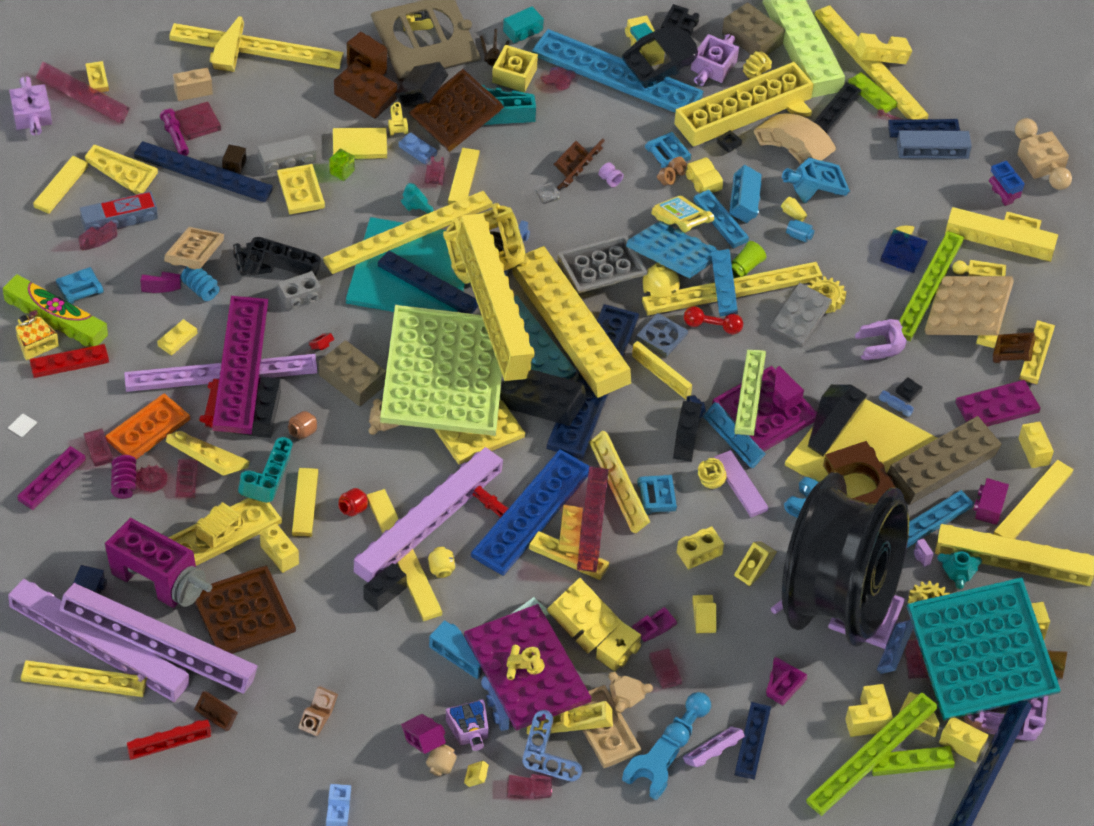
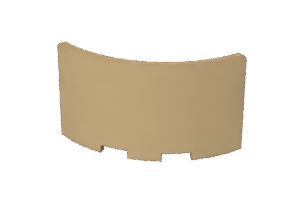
M795 114L774 115L753 130L760 146H783L789 149L788 152L798 160L800 165L808 158L822 161L836 150L834 143L821 127L811 120Z

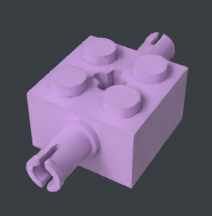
M709 34L698 47L697 58L691 64V70L698 73L694 78L697 85L701 81L699 86H703L708 78L720 83L724 81L738 59L739 47L733 45L735 42L734 36L731 35L729 38L730 34H727L723 40Z
M25 76L26 82L24 77L19 80L21 88L9 90L16 130L30 128V133L36 136L35 130L37 135L42 133L41 126L52 125L51 110L45 84L32 86L31 79Z

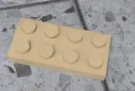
M188 227L165 254L164 262H169L175 266H188L190 269H201L224 241V234Z
M603 685L588 691L592 697L591 702L582 706L606 701L612 708V727L582 730L603 768L640 755L641 748L622 714L616 711V705L612 701L606 686Z

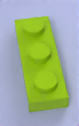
M862 72L849 79L848 83L862 89L861 96L884 115L897 107V101Z

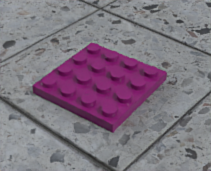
M772 365L763 371L754 436L749 435L764 452L814 423L817 413L804 398L801 403L786 412L774 404L772 398L776 370ZM742 383L719 395L712 401V405L714 402L719 403L735 421Z

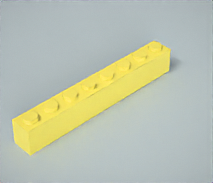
M940 525L935 554L943 553L950 555L954 552L964 551L970 557H980L982 564L1091 587L1094 578V556L1090 554L997 536L991 533L973 531L972 529H964L952 525Z

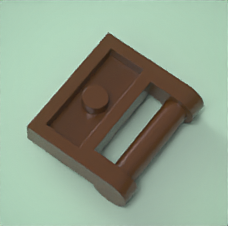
M1035 333L998 335L993 352V362L1031 361L1036 340ZM1018 351H1024V352H1021V353H1004V354H1002V352H1018Z

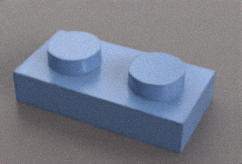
M411 132L399 141V148L425 165L437 155L435 148Z

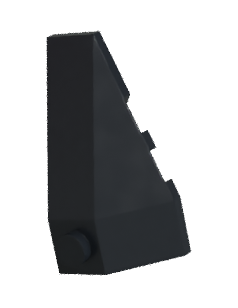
M831 384L820 399L808 447L824 457L862 408L867 394L852 384Z

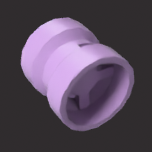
M610 162L604 164L598 173L599 177L607 180V184L611 187H616L624 177V174L620 170H616L615 166Z

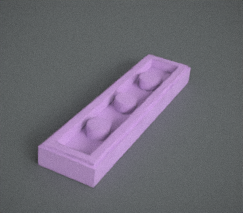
M732 451L714 456V458L722 462L727 473L726 481L749 516L752 518L767 512V504Z

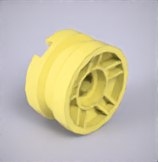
M708 458V460L702 461L698 466V476L702 485L706 488L716 489L725 483L727 473L720 460Z

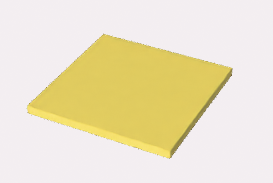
M865 399L862 408L826 454L867 441L870 447L874 448L876 457L883 463L887 473L893 463L938 438ZM811 428L787 458L785 466L805 477L820 482L828 473L823 467L825 456H821L808 447ZM854 473L843 476L847 487V495L851 498L872 492L877 488L874 481L866 475Z

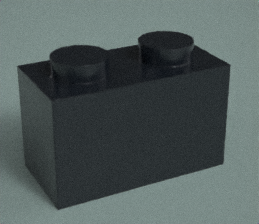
M392 563L363 586L364 600L376 611H379L406 589L407 575Z

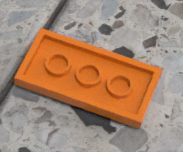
M164 393L108 433L105 438L122 455H131L138 459L164 440L168 434H172L190 420V415Z

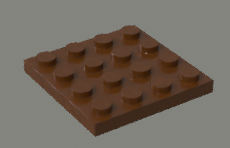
M462 69L439 88L429 103L419 104L409 114L448 152H451L500 112L504 106L469 73Z
M267 565L212 583L211 591L202 590L200 596L195 601V605L213 645L231 654L296 632L294 622Z

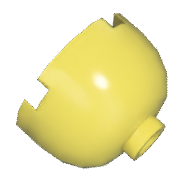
M656 263L648 268L647 275L643 276V290L645 293L646 291L650 292L651 296L672 295L671 291L676 289L677 292L680 288L677 272L660 263Z

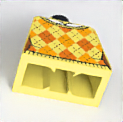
M23 315L18 319L19 325L15 327L16 336L26 360L59 346L57 333L41 317H35L30 320L27 315Z

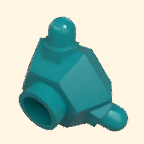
M408 183L402 195L404 198L400 200L409 212L412 209H421L426 213L433 212V207L429 205L428 199L414 183Z
M964 551L954 552L950 555L941 553L937 557L938 561L942 562V567L950 579L955 582L958 590L964 588V583L970 581L978 570L977 567L982 564L980 557H970Z

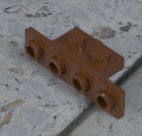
M603 138L589 152L575 141L553 164L566 176L557 186L559 190L563 186L567 188L573 182L572 176L575 175L577 177L583 171V164L587 166L594 159L592 155H597L603 149L601 146L605 142Z

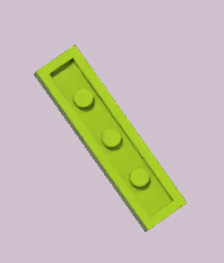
M945 746L890 752L871 771L873 776L949 769L954 768L955 763L951 747Z

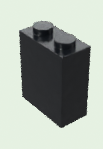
M440 62L415 66L395 92V95L403 107L429 103L448 77V73Z
M683 401L676 432L673 459L692 462L702 404Z

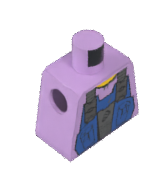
M484 699L447 708L445 720L460 745L470 743L473 751L481 750L484 747L482 740L488 738V721Z

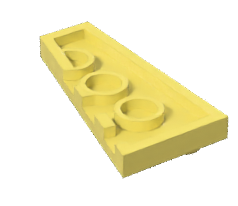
M95 144L85 155L86 162L134 194L144 193L158 174V168Z
M176 431L175 433L168 434L165 442L223 476L249 467V460L190 436L183 431Z

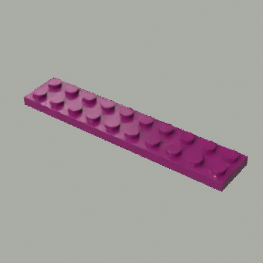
M231 296L212 431L252 434L268 299Z

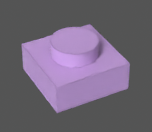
M924 538L917 541L914 550L915 558L921 562L923 567L930 565L933 557V552Z

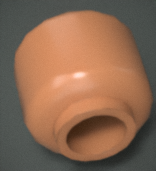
M302 411L289 420L288 430L297 439H304L315 433L317 429L315 416L307 411Z

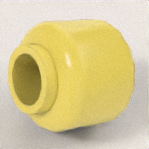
M437 547L428 556L430 571L436 577H448L455 570V560L451 550L445 549V547Z

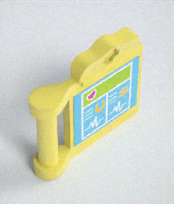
M677 196L657 204L652 208L651 212L659 221L668 225L677 224L684 233L690 231L695 226L714 221L712 212L702 210L683 196Z

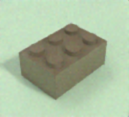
M747 2L724 18L722 33L724 35L730 34L729 38L731 35L734 36L735 43L751 55L755 51H761L768 55L783 45L785 29Z
M346 340L319 361V376L359 407L384 388L386 370Z

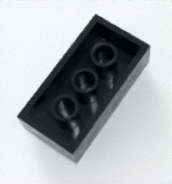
M532 369L528 371L526 379L505 381L500 389V400L504 402L508 409L567 426L572 424L587 400L583 383Z

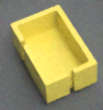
M581 578L546 609L572 638L581 629L584 631L576 642L587 654L622 622Z

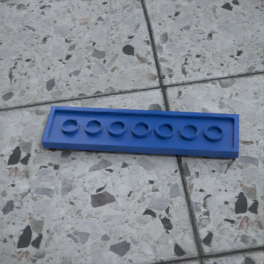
M560 449L473 549L471 557L504 576L529 547L537 532H541L590 475L592 467Z

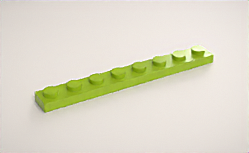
M947 231L899 320L903 327L901 329L903 336L907 341L911 342L942 279L949 270L963 243V236Z
M921 692L806 799V803L819 815L823 816L937 709V704Z

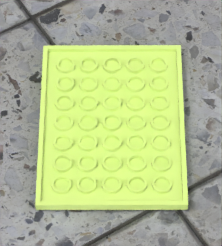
M395 305L380 423L496 436L502 373L482 315Z

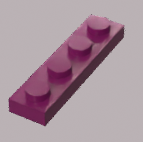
M72 446L67 448L17 496L18 501L34 510L86 460L85 455Z

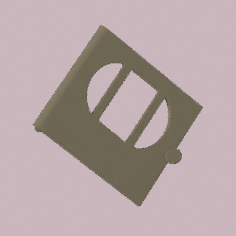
M422 0L375 11L370 14L381 41L387 48L388 57L398 80L402 82L415 66L440 62L444 69L481 60L469 32L472 22L468 19H463L455 0ZM433 10L440 11L450 19L453 25V34L449 40H446ZM427 11L441 43L419 47L406 15ZM398 18L402 21L413 49L401 44L394 35L393 25Z

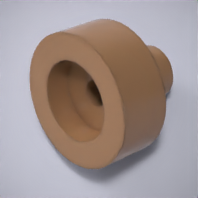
M676 157L669 162L668 167H672L676 175L682 176L686 172L687 163L683 157Z
M672 167L661 168L659 174H657V180L663 185L674 184L676 180L674 169Z

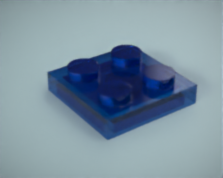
M893 229L880 261L915 273L928 241Z

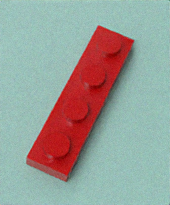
M105 344L29 359L34 378L109 363Z
M208 719L199 720L186 726L174 727L169 731L156 732L148 737L133 739L127 742L129 758L133 760L211 737L210 724Z

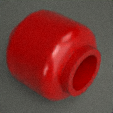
M352 488L341 494L338 506L343 514L353 517L366 510L368 498L362 490Z

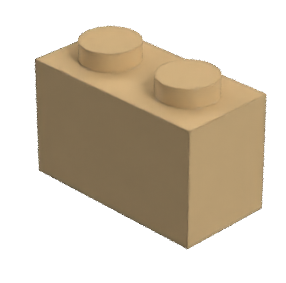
M208 67L173 74L174 90L178 101L213 95L212 79Z

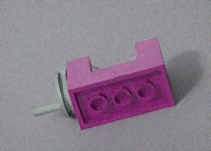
M131 517L104 543L112 575L126 583L137 573L148 578L155 584L158 600L173 609L178 603L184 607L190 606L197 600L202 590L210 592L212 589V585L206 582L204 571L196 567L192 550Z

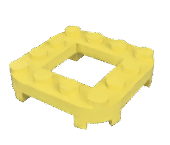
M499 203L492 204L493 209L480 214H483L485 220L488 221L489 230L499 227L504 244V251L499 252V260L503 262L505 271L524 262L525 247L512 209L500 206ZM456 217L451 220L452 224L443 232V236L448 247L452 269L458 279L464 284H468L470 281L456 243L460 224L459 219Z

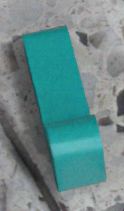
M280 437L275 441L262 474L249 470L241 473L238 492L242 496L266 503L273 501L290 460L292 441L286 437Z

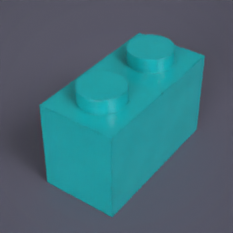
M531 6L504 18L503 32L515 44L543 31L544 18Z

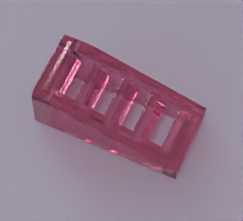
M178 459L175 497L195 498L198 471L197 460ZM182 469H193V472L182 471ZM181 475L192 476V478H181ZM181 482H192V485H182ZM180 488L192 489L191 492H180Z

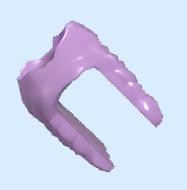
M888 319L861 326L860 331L855 334L856 339L884 335L887 344L866 347L861 359L874 360L893 357L899 354L906 345V338L903 336L901 330L903 327L896 319Z

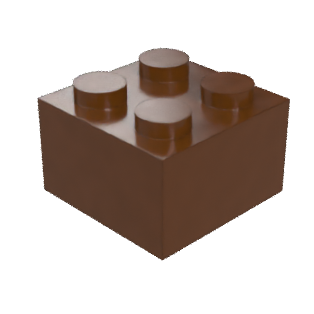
M361 31L347 42V67L357 60L382 76L387 73V48L383 44L378 43Z

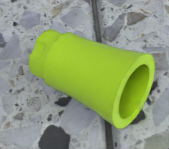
M748 241L742 251L731 261L733 278L746 276L752 269L766 260V253L758 243Z

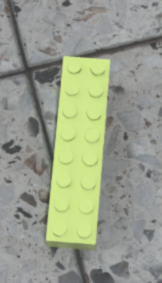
M763 0L762 3L770 19L785 29L783 45L791 61L795 62L813 83L811 98L838 93L844 86L845 75L807 1Z

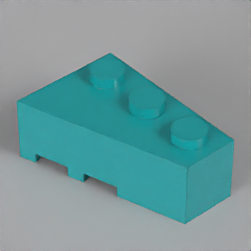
M497 87L495 90L485 88L503 104L504 108L484 125L536 121L534 94L513 90L510 93L501 91L502 88Z

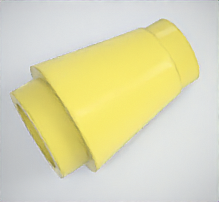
M788 197L782 203L781 208L784 213L802 222L806 219L807 214L795 198Z

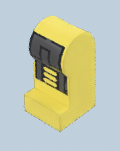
M427 11L406 15L412 31L429 30L434 27Z

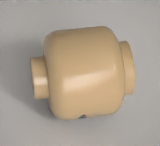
M445 744L432 750L426 761V765L430 768V773L439 777L442 774H450L457 759L454 753L455 750Z

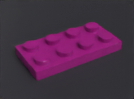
M1025 380L956 398L955 401L966 422L979 416L987 427L1039 413L1041 409Z

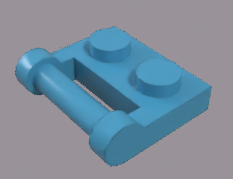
M673 132L653 139L645 145L646 150L651 152L661 164V168L668 167L669 162L676 157H683L685 161L691 160V154ZM660 146L670 159L666 160L656 147Z
M91 267L56 279V284L65 301L71 304L87 296L104 293L103 287Z
M672 475L643 476L637 479L642 506L647 515L652 512L676 511L677 505ZM648 485H653L655 503H650Z

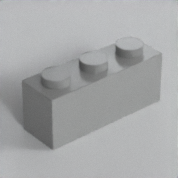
M306 135L258 146V159L264 174L280 169L316 162V148L311 136Z

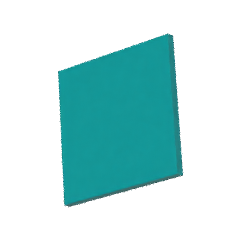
M370 217L363 240L404 223ZM439 229L389 250L464 292L465 284L458 279L451 267L452 263L448 247L443 236V232L446 230ZM386 252L356 264L346 296V304L394 312L395 305L458 312L454 308L378 267V261Z

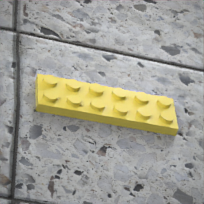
M247 498L230 507L241 515V525L214 549L197 538L196 524L168 538L192 550L197 566L259 535L260 532L276 523L278 525L281 524L282 518L270 502L266 503Z

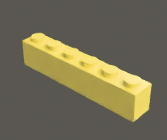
M954 207L951 209L945 234L947 231L963 236L965 240L1050 262L1058 238V234Z

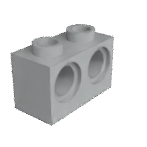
M311 271L278 282V295L286 310H290L321 299V286Z

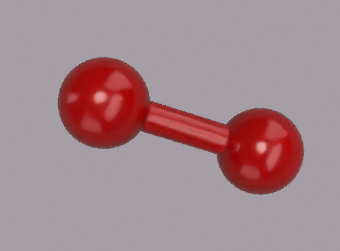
M696 306L689 307L684 312V321L690 327H698L703 322L723 326L725 332L731 335L738 334L743 329V320L737 314H729L724 319L704 315L701 308Z

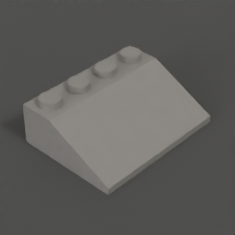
M627 235L558 252L557 265L577 293L645 276L648 273L637 252L626 247L629 240Z

